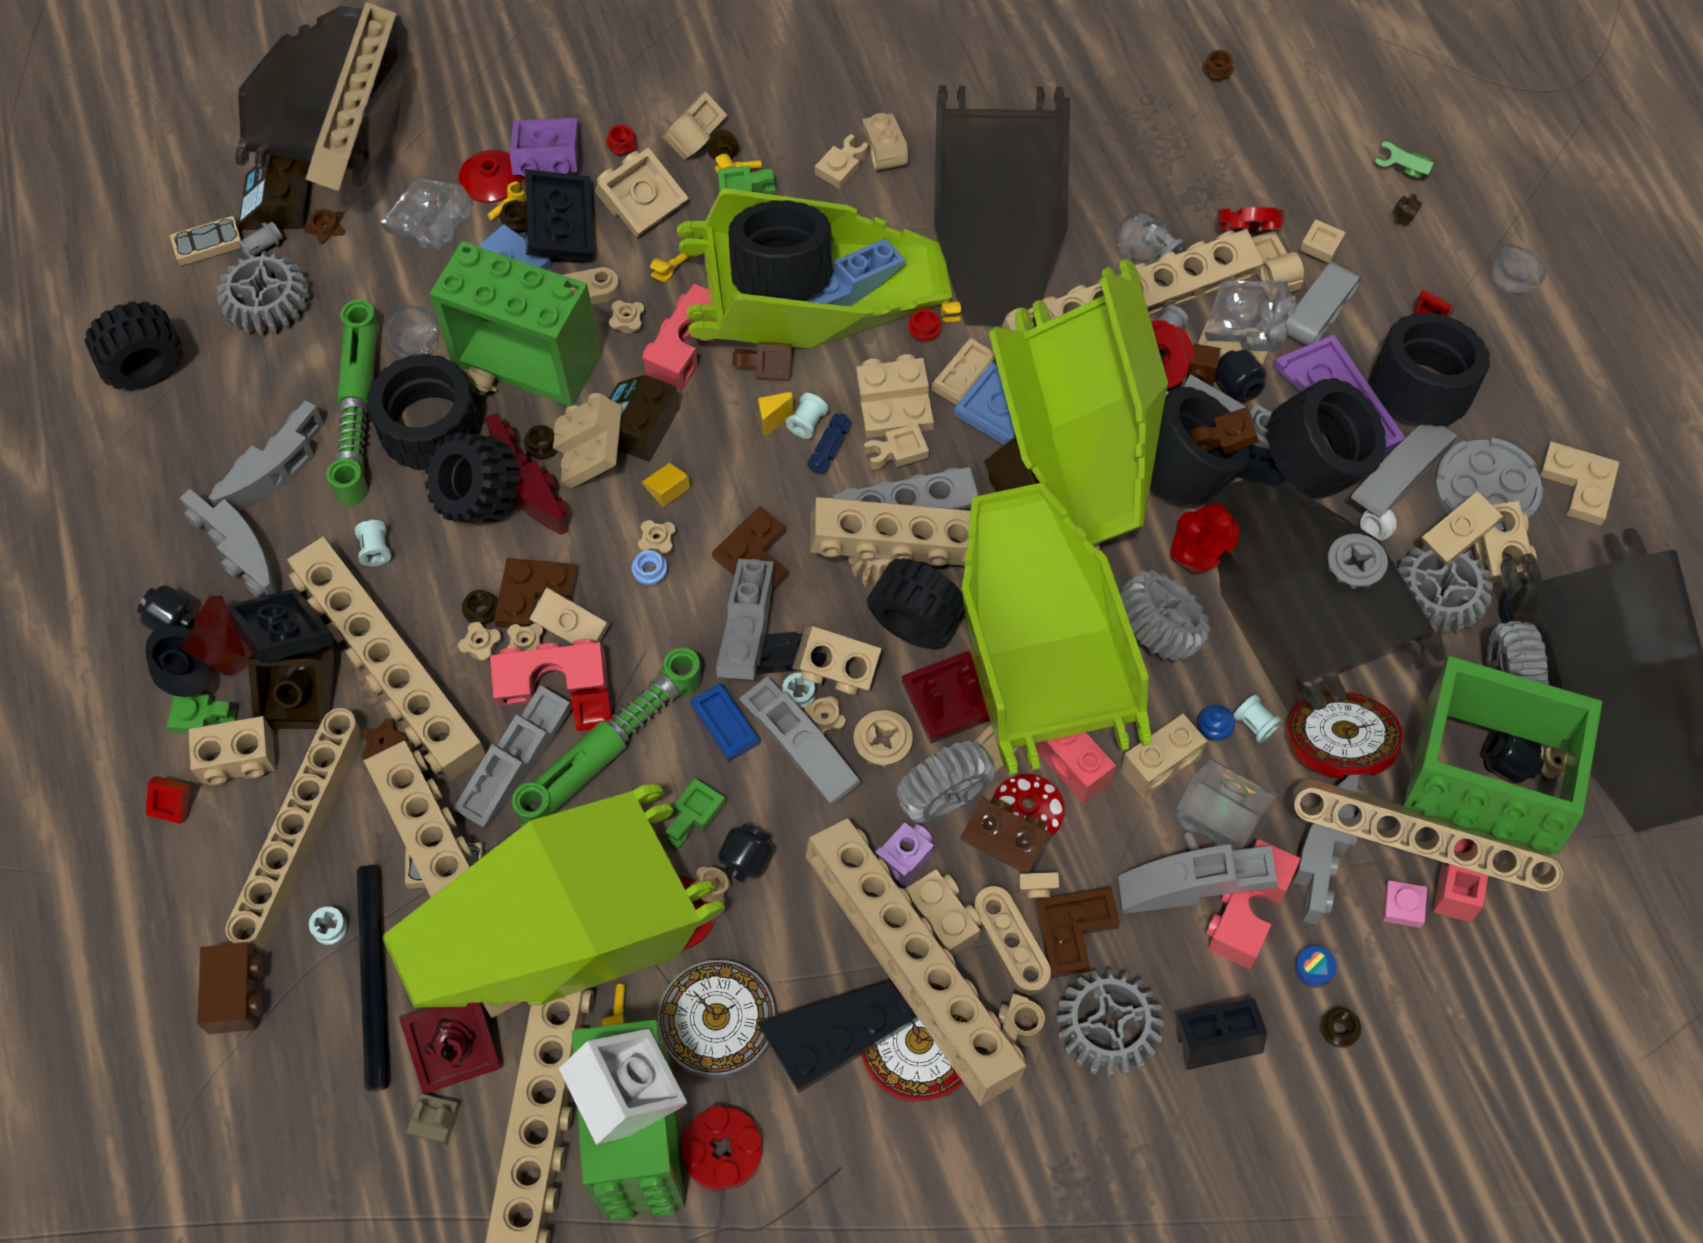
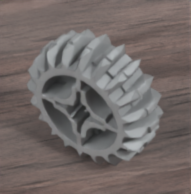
M265 250L258 257L250 252L249 259L245 261L238 258V265L236 267L227 265L228 274L220 275L221 284L216 286L218 305L223 310L222 313L229 323L232 322L237 330L244 329L249 335L255 330L261 336L264 335L266 330H271L276 334L277 327L282 325L289 329L288 321H299L298 312L306 311L305 302L310 300L309 284L301 267L298 264H294L289 256L283 258L278 252L269 256Z
M1423 545L1421 550L1415 547L1411 550L1409 556L1402 558L1399 568L1394 573L1393 578L1395 582L1392 586V593L1397 595L1395 606H1404L1402 611L1403 617H1414V627L1420 625V623L1427 625V634L1432 632L1435 627L1439 629L1442 636L1447 634L1449 629L1457 635L1462 632L1464 627L1470 629L1477 621L1484 617L1486 608L1489 607L1492 601L1490 593L1493 590V583L1487 581L1490 571L1480 570L1482 559L1474 561L1470 559L1471 549L1464 552V554L1462 553L1446 566L1426 545ZM1442 580L1444 581L1443 588L1440 587ZM1444 589L1445 591H1444L1443 595L1441 596V595H1440V594H1441V590Z
M1150 570L1149 572L1141 571L1138 575L1129 579L1122 587L1120 596L1134 636L1140 641V645H1145L1149 648L1151 654L1157 652L1164 660L1170 658L1174 662H1177L1179 659L1185 661L1204 646V642L1208 639L1207 634L1211 630L1207 624L1209 618L1202 613L1204 607L1196 602V596L1191 595L1187 591V586L1182 587L1178 584L1177 579H1169L1163 572L1158 574L1156 571Z
M1508 621V623L1495 626L1487 646V667L1549 685L1548 657L1545 655V644L1542 642V635L1535 625L1529 622Z
M978 741L954 743L951 747H943L941 751L935 754L932 753L929 758L920 761L917 767L910 769L909 774L902 778L901 783L897 787V797L900 800L902 809L915 823H929L933 819L938 821L940 818L961 809L966 804L972 803L974 798L982 795L983 790L990 786L991 781L996 776V768L992 763L991 756Z
M1111 968L1106 970L1104 979H1101L1096 970L1092 971L1090 983L1080 976L1076 980L1077 989L1068 987L1065 991V996L1068 1000H1060L1058 1009L1064 1014L1056 1017V1025L1064 1029L1058 1033V1039L1063 1042L1071 1041L1065 1048L1066 1055L1079 1052L1076 1060L1078 1067L1083 1066L1086 1060L1092 1062L1090 1073L1096 1074L1100 1066H1105V1074L1109 1078L1113 1076L1115 1066H1118L1122 1075H1128L1130 1072L1129 1062L1135 1068L1141 1069L1144 1065L1143 1057L1152 1059L1155 1054L1152 1045H1160L1162 1036L1156 1031L1163 1029L1164 1021L1155 1017L1160 1014L1162 1010L1161 1005L1148 1004L1154 997L1153 990L1141 993L1140 989L1143 985L1141 979L1136 980L1133 985L1127 983L1129 978L1127 971L1121 974L1120 980L1114 979V972ZM1111 996L1124 1000L1130 1006H1118L1113 1002ZM1095 998L1096 1014L1088 1017L1085 1023L1079 1024V1009L1087 1001ZM1105 1015L1106 1017H1111V1022L1114 1019L1117 1021L1115 1030L1108 1028V1024L1106 1026L1102 1024ZM1140 1021V1038L1133 1045L1125 1048L1123 1044L1125 1038L1123 1031L1131 1028L1133 1023ZM1088 1039H1101L1106 1043L1109 1050L1095 1046Z

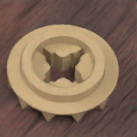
M887 710L874 711L864 716L857 724L854 731V744L858 755H861L869 765L873 763L885 768L889 764H899L910 753L913 733L909 723L901 715ZM876 729L883 736H892L890 738V749L882 743L874 744L877 741Z

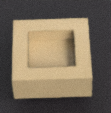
M1315 219L1301 244L1300 251L1330 263L1343 242L1346 232Z
M1058 872L1019 874L1017 878L1018 894H1027V900L1050 898V893L1056 892L1059 889Z

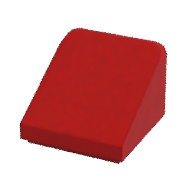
M1423 289L1420 292L1413 312L1419 314L1425 312L1438 315L1443 314L1451 317L1454 309L1452 305Z

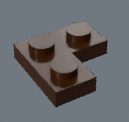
M759 506L712 551V557L734 576L738 559L773 561L772 593L788 577V569L766 552L786 533V526Z
M507 558L494 617L496 627L509 628L514 624H518L520 627L531 626L533 621L530 620V617L536 608L537 599L542 597L546 588H550L573 601L578 576L577 564Z
M1111 887L1035 900V909L1046 959L1051 968L1050 977L1057 978L1089 972L1090 963L1083 934L1118 929L1120 925Z

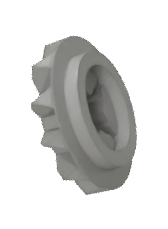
M1348 534L1338 538L1331 545L1327 555L1329 572H1333L1336 575L1338 583L1345 582L1350 584L1352 589L1357 586H1365L1368 589L1377 581L1380 582L1388 566V558L1383 547L1373 538L1362 534ZM1352 555L1358 561H1365L1361 569H1358L1356 565H1349Z

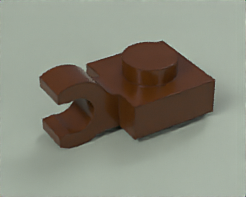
M758 342L757 351L736 348L735 352H733L732 366L756 367V378L789 380L791 377L792 344Z
M1248 406L1214 418L1216 425L1214 428L1199 427L1190 431L1193 441L1206 452L1222 446L1224 453L1227 454L1259 443Z

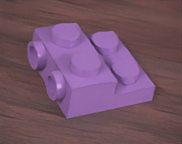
M577 118L514 120L510 144L512 174L524 177L525 169L565 174L577 172Z

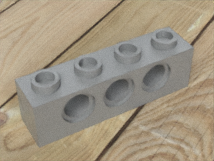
M967 467L962 469L949 468L942 473L927 476L918 474L909 479L896 482L883 481L874 486L861 489L848 488L840 493L833 494V499L888 504L908 502L912 504L911 506L971 511L972 497L978 496L971 469ZM937 495H941V496H944V497H946V498H945V499H935V498H933V497H934V496H937ZM843 529L847 533L854 534L852 530Z

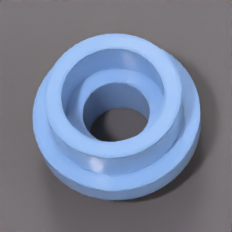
M652 550L639 553L632 563L634 578L644 585L657 584L667 574L668 568L665 558ZM647 567L656 568L652 572H644Z

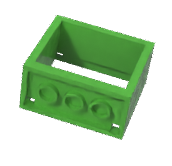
M461 241L429 293L450 359L458 364L460 368L469 370L470 367L478 368L495 376V380L567 406H574L602 356L588 285L586 283ZM569 287L578 289L577 293L574 294L573 289H570Z
M1448 656L1428 698L1404 807L1424 813L1423 816H1434L1453 822L1462 828H1473L1492 834L1501 840H1512L1531 846L1538 851L1544 850L1558 855L1583 816L1603 701ZM1447 716L1568 751L1560 798L1438 762L1437 759Z
M656 1019L571 1031L574 1054L590 1040L650 1029L672 1072L671 1062ZM577 1107L583 1185L603 1218L610 1217V1221L621 1220V1222L633 1220L635 1218L634 1214L651 1212L653 1217H663L675 1214V1208L685 1207L676 1111L628 1137L596 1145Z

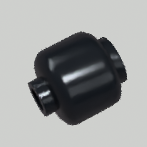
M1231 350L1219 359L1215 378L1229 397L1234 400L1249 401L1263 391L1267 373L1252 352L1248 350H1238L1236 352Z
M167 585L160 586L157 589L150 588L143 596L137 612L141 614V623L152 631L169 625L181 626L190 630L196 619V615L192 613L193 601L188 596Z
M1500 731L1495 732L1490 737L1483 751V756L1486 757L1487 768L1513 784L1522 783L1528 778L1534 779L1540 773L1544 764V760L1541 759V745L1538 742Z
M745 823L742 828H731L718 853V860L726 865L723 872L744 883L746 877L752 879L760 878L774 851L773 846L768 842L771 836Z

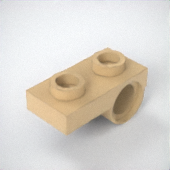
M705 91L695 99L662 137L685 160L697 152L709 140L710 133L727 114Z
M878 113L870 118L862 119L863 131L870 145L875 171L908 165L907 143L893 113Z
M1275 231L1253 237L1252 240L1264 262L1257 275L1270 298L1272 299L1301 289L1304 268L1296 252L1287 253Z
M1013 994L1010 1005H1001L998 1020L1002 1033L1010 1044L1030 1046L1035 1044L1041 1037L1045 1016L1038 1004L1029 1001L1026 997ZM1022 1016L1030 1017L1035 1022L1036 1027L1030 1031H1024L1017 1027L1015 1020Z

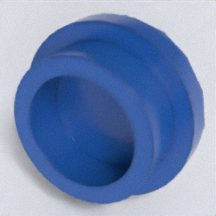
M1215 704L1201 711L1197 720V726L1200 733L1206 739L1222 741L1233 733L1235 718L1227 707Z

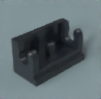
M1255 998L1178 1014L1177 1038L1178 1043L1183 1042L1184 1063L1187 1070L1264 1052L1267 1030Z

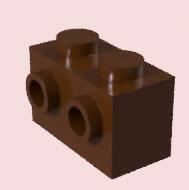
M993 797L991 802L981 798L960 839L964 843L1024 874L1034 873L1052 837L1050 832L1045 830L1047 824L1029 814L1026 815L1025 819L1012 814L1013 806L996 797Z
M248 942L200 947L197 1024L207 1034L256 1030V1017L262 1014V998L260 993L257 992V979L263 976V960L261 955H258Z

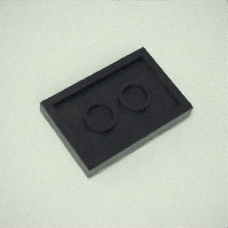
M525 169L523 180L526 255L592 262L594 246L590 176Z
M297 589L226 605L228 620L260 664L265 662L277 663L284 660L285 657L301 653H316L321 648L333 645L332 632Z

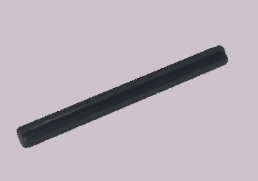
M375 865L360 866L357 869L364 1083L368 1091H382L388 1087L380 880L377 867Z

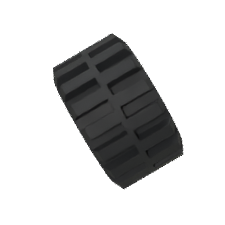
M136 301L122 306L121 304L116 305L114 309L101 313L100 318L94 319L91 322L92 327L88 328L85 333L87 337L84 339L85 345L100 378L103 379L105 384L108 386L112 385L115 389L125 388L126 390H134L139 387L142 389L150 384L161 382L162 378L168 377L173 373L172 369L177 368L180 364L179 360L183 358L182 343L167 313L156 304L151 305L150 302L142 301L137 304Z
M467 433L448 435L444 438V442H438L435 446L436 452H431L428 458L430 465L429 467L426 466L425 474H428L425 488L429 489L430 492L427 497L430 503H435L434 510L438 514H443L444 519L454 522L489 524L493 523L495 519L500 520L505 516L504 511H510L513 506L512 499L517 498L518 490H516V485L520 483V476L516 473V470L519 469L518 462L512 459L514 453L511 448H506V443L496 439V437Z
M905 558L893 559L888 564L867 597L868 609L885 629L901 640L925 649L937 650V648H943L965 614L962 592L950 579L926 564Z

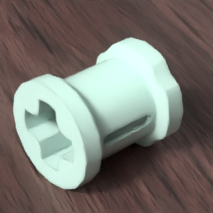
M804 393L800 397V405L794 415L787 418L786 426L795 435L804 439H810L814 435L816 423L820 417L827 414L829 408L820 397L811 393Z
M369 520L359 523L354 528L355 535L360 540L361 551L358 556L359 562L362 565L380 566L391 559L390 549L385 544L384 536L387 530L384 522Z
M1255 694L1236 710L1234 718L1238 721L1242 720L1256 734L1255 740L1260 744L1265 742L1279 729L1283 719L1280 716L1274 717L1260 703L1261 699Z

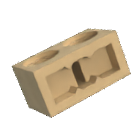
M1519 501L1494 504L1492 506L1503 515L1502 522L1506 526V532L1498 530L1495 526L1473 544L1476 560L1482 559L1480 570L1490 571L1487 581L1491 583L1525 578L1535 570L1537 562L1536 551L1529 544L1527 536L1529 527L1528 517L1521 510ZM1502 553H1507L1513 558L1514 566H1509L1503 561Z
M809 626L804 629L792 669L802 672L801 679L821 685L823 679L836 683V690L856 696L857 690L869 691L882 648ZM817 646L823 648L826 653V661L821 667L815 666L811 661V652ZM852 657L857 659L860 664V672L854 678L848 676L845 670L847 661Z
M1183 713L1152 734L1150 745L1143 746L1142 743H1139L1126 752L1120 772L1144 799L1202 758L1207 740Z
M264 716L188 729L190 768L201 784L219 785L225 783L227 779L238 777L258 778L266 772L276 771L273 730ZM258 746L253 753L244 755L250 747ZM220 752L216 759L207 761L212 754Z

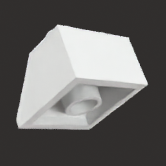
M650 1029L587 1041L559 1068L596 1145L628 1137L687 1104Z

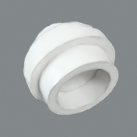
M1367 509L1361 518L1360 527L1364 535L1374 540H1385L1395 533L1397 528L1396 517L1392 510H1388L1379 518Z

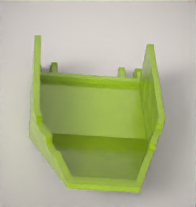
M729 188L722 189L705 221H685L677 226L678 236L684 238V240L679 242L680 253L689 254L690 256H698L704 253L711 304H695L687 308L688 319L694 320L688 327L690 336L704 341L724 339L751 343L792 344V347L811 349L912 315L919 309H929L941 305L945 301L950 302L953 297L943 244L905 228L900 232L885 226L886 221L878 217L870 220L856 214V208L848 205ZM773 200L802 202L820 210L830 222L832 265L833 261L885 238L903 256L905 264L878 288L850 307L742 294L734 286L731 277L729 225L738 213L743 212L742 210L761 202Z
M1127 258L1120 261L1119 266L1122 278L1117 277V274L1111 267L1103 269L1102 277L1100 278L1103 296L1054 319H1051L1046 303L1038 300L1032 306L1037 327L1034 326L1029 311L1021 308L1015 312L1017 331L1001 327H994L989 330L1022 461L1027 469L1033 471L1040 483L1043 482L1067 510L1068 517L1076 527H1081L1088 535V541L1093 546L1144 526L1168 386L1140 285L1141 277L1133 262Z
M1043 482L972 497L968 545L965 555V571L962 581V596L973 663L1001 759L1009 775L1018 772V762L1012 748L1025 746L1027 761L1031 769H1040L1035 743L1114 727L1115 737L1120 750L1129 749V736L1124 726L1127 723L1136 722L1138 737L1142 745H1150L1151 731L1147 714L1148 673L1107 557L1101 550L1097 551L1088 541V535L1081 527H1076L1068 517L1067 510Z
M659 784L642 785L630 792L527 822L383 935V941L413 1007H466L468 1003L490 1002V1006H504L506 1002H528V1005H542L679 956L695 929L723 913L725 906L721 900L704 904L695 910L692 902L708 896L714 891L715 887L711 881L707 880L694 884L685 890L651 826L671 816L673 813L671 805L667 803L657 805L645 813L641 807L657 800L663 795L661 786Z

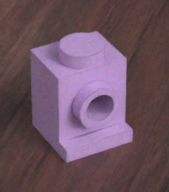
M904 822L884 846L877 849L875 856L876 858H881L886 863L890 877L901 887L905 888L933 857L934 845L931 843L933 838L922 826L916 824L912 828ZM906 843L913 850L905 852L901 847Z

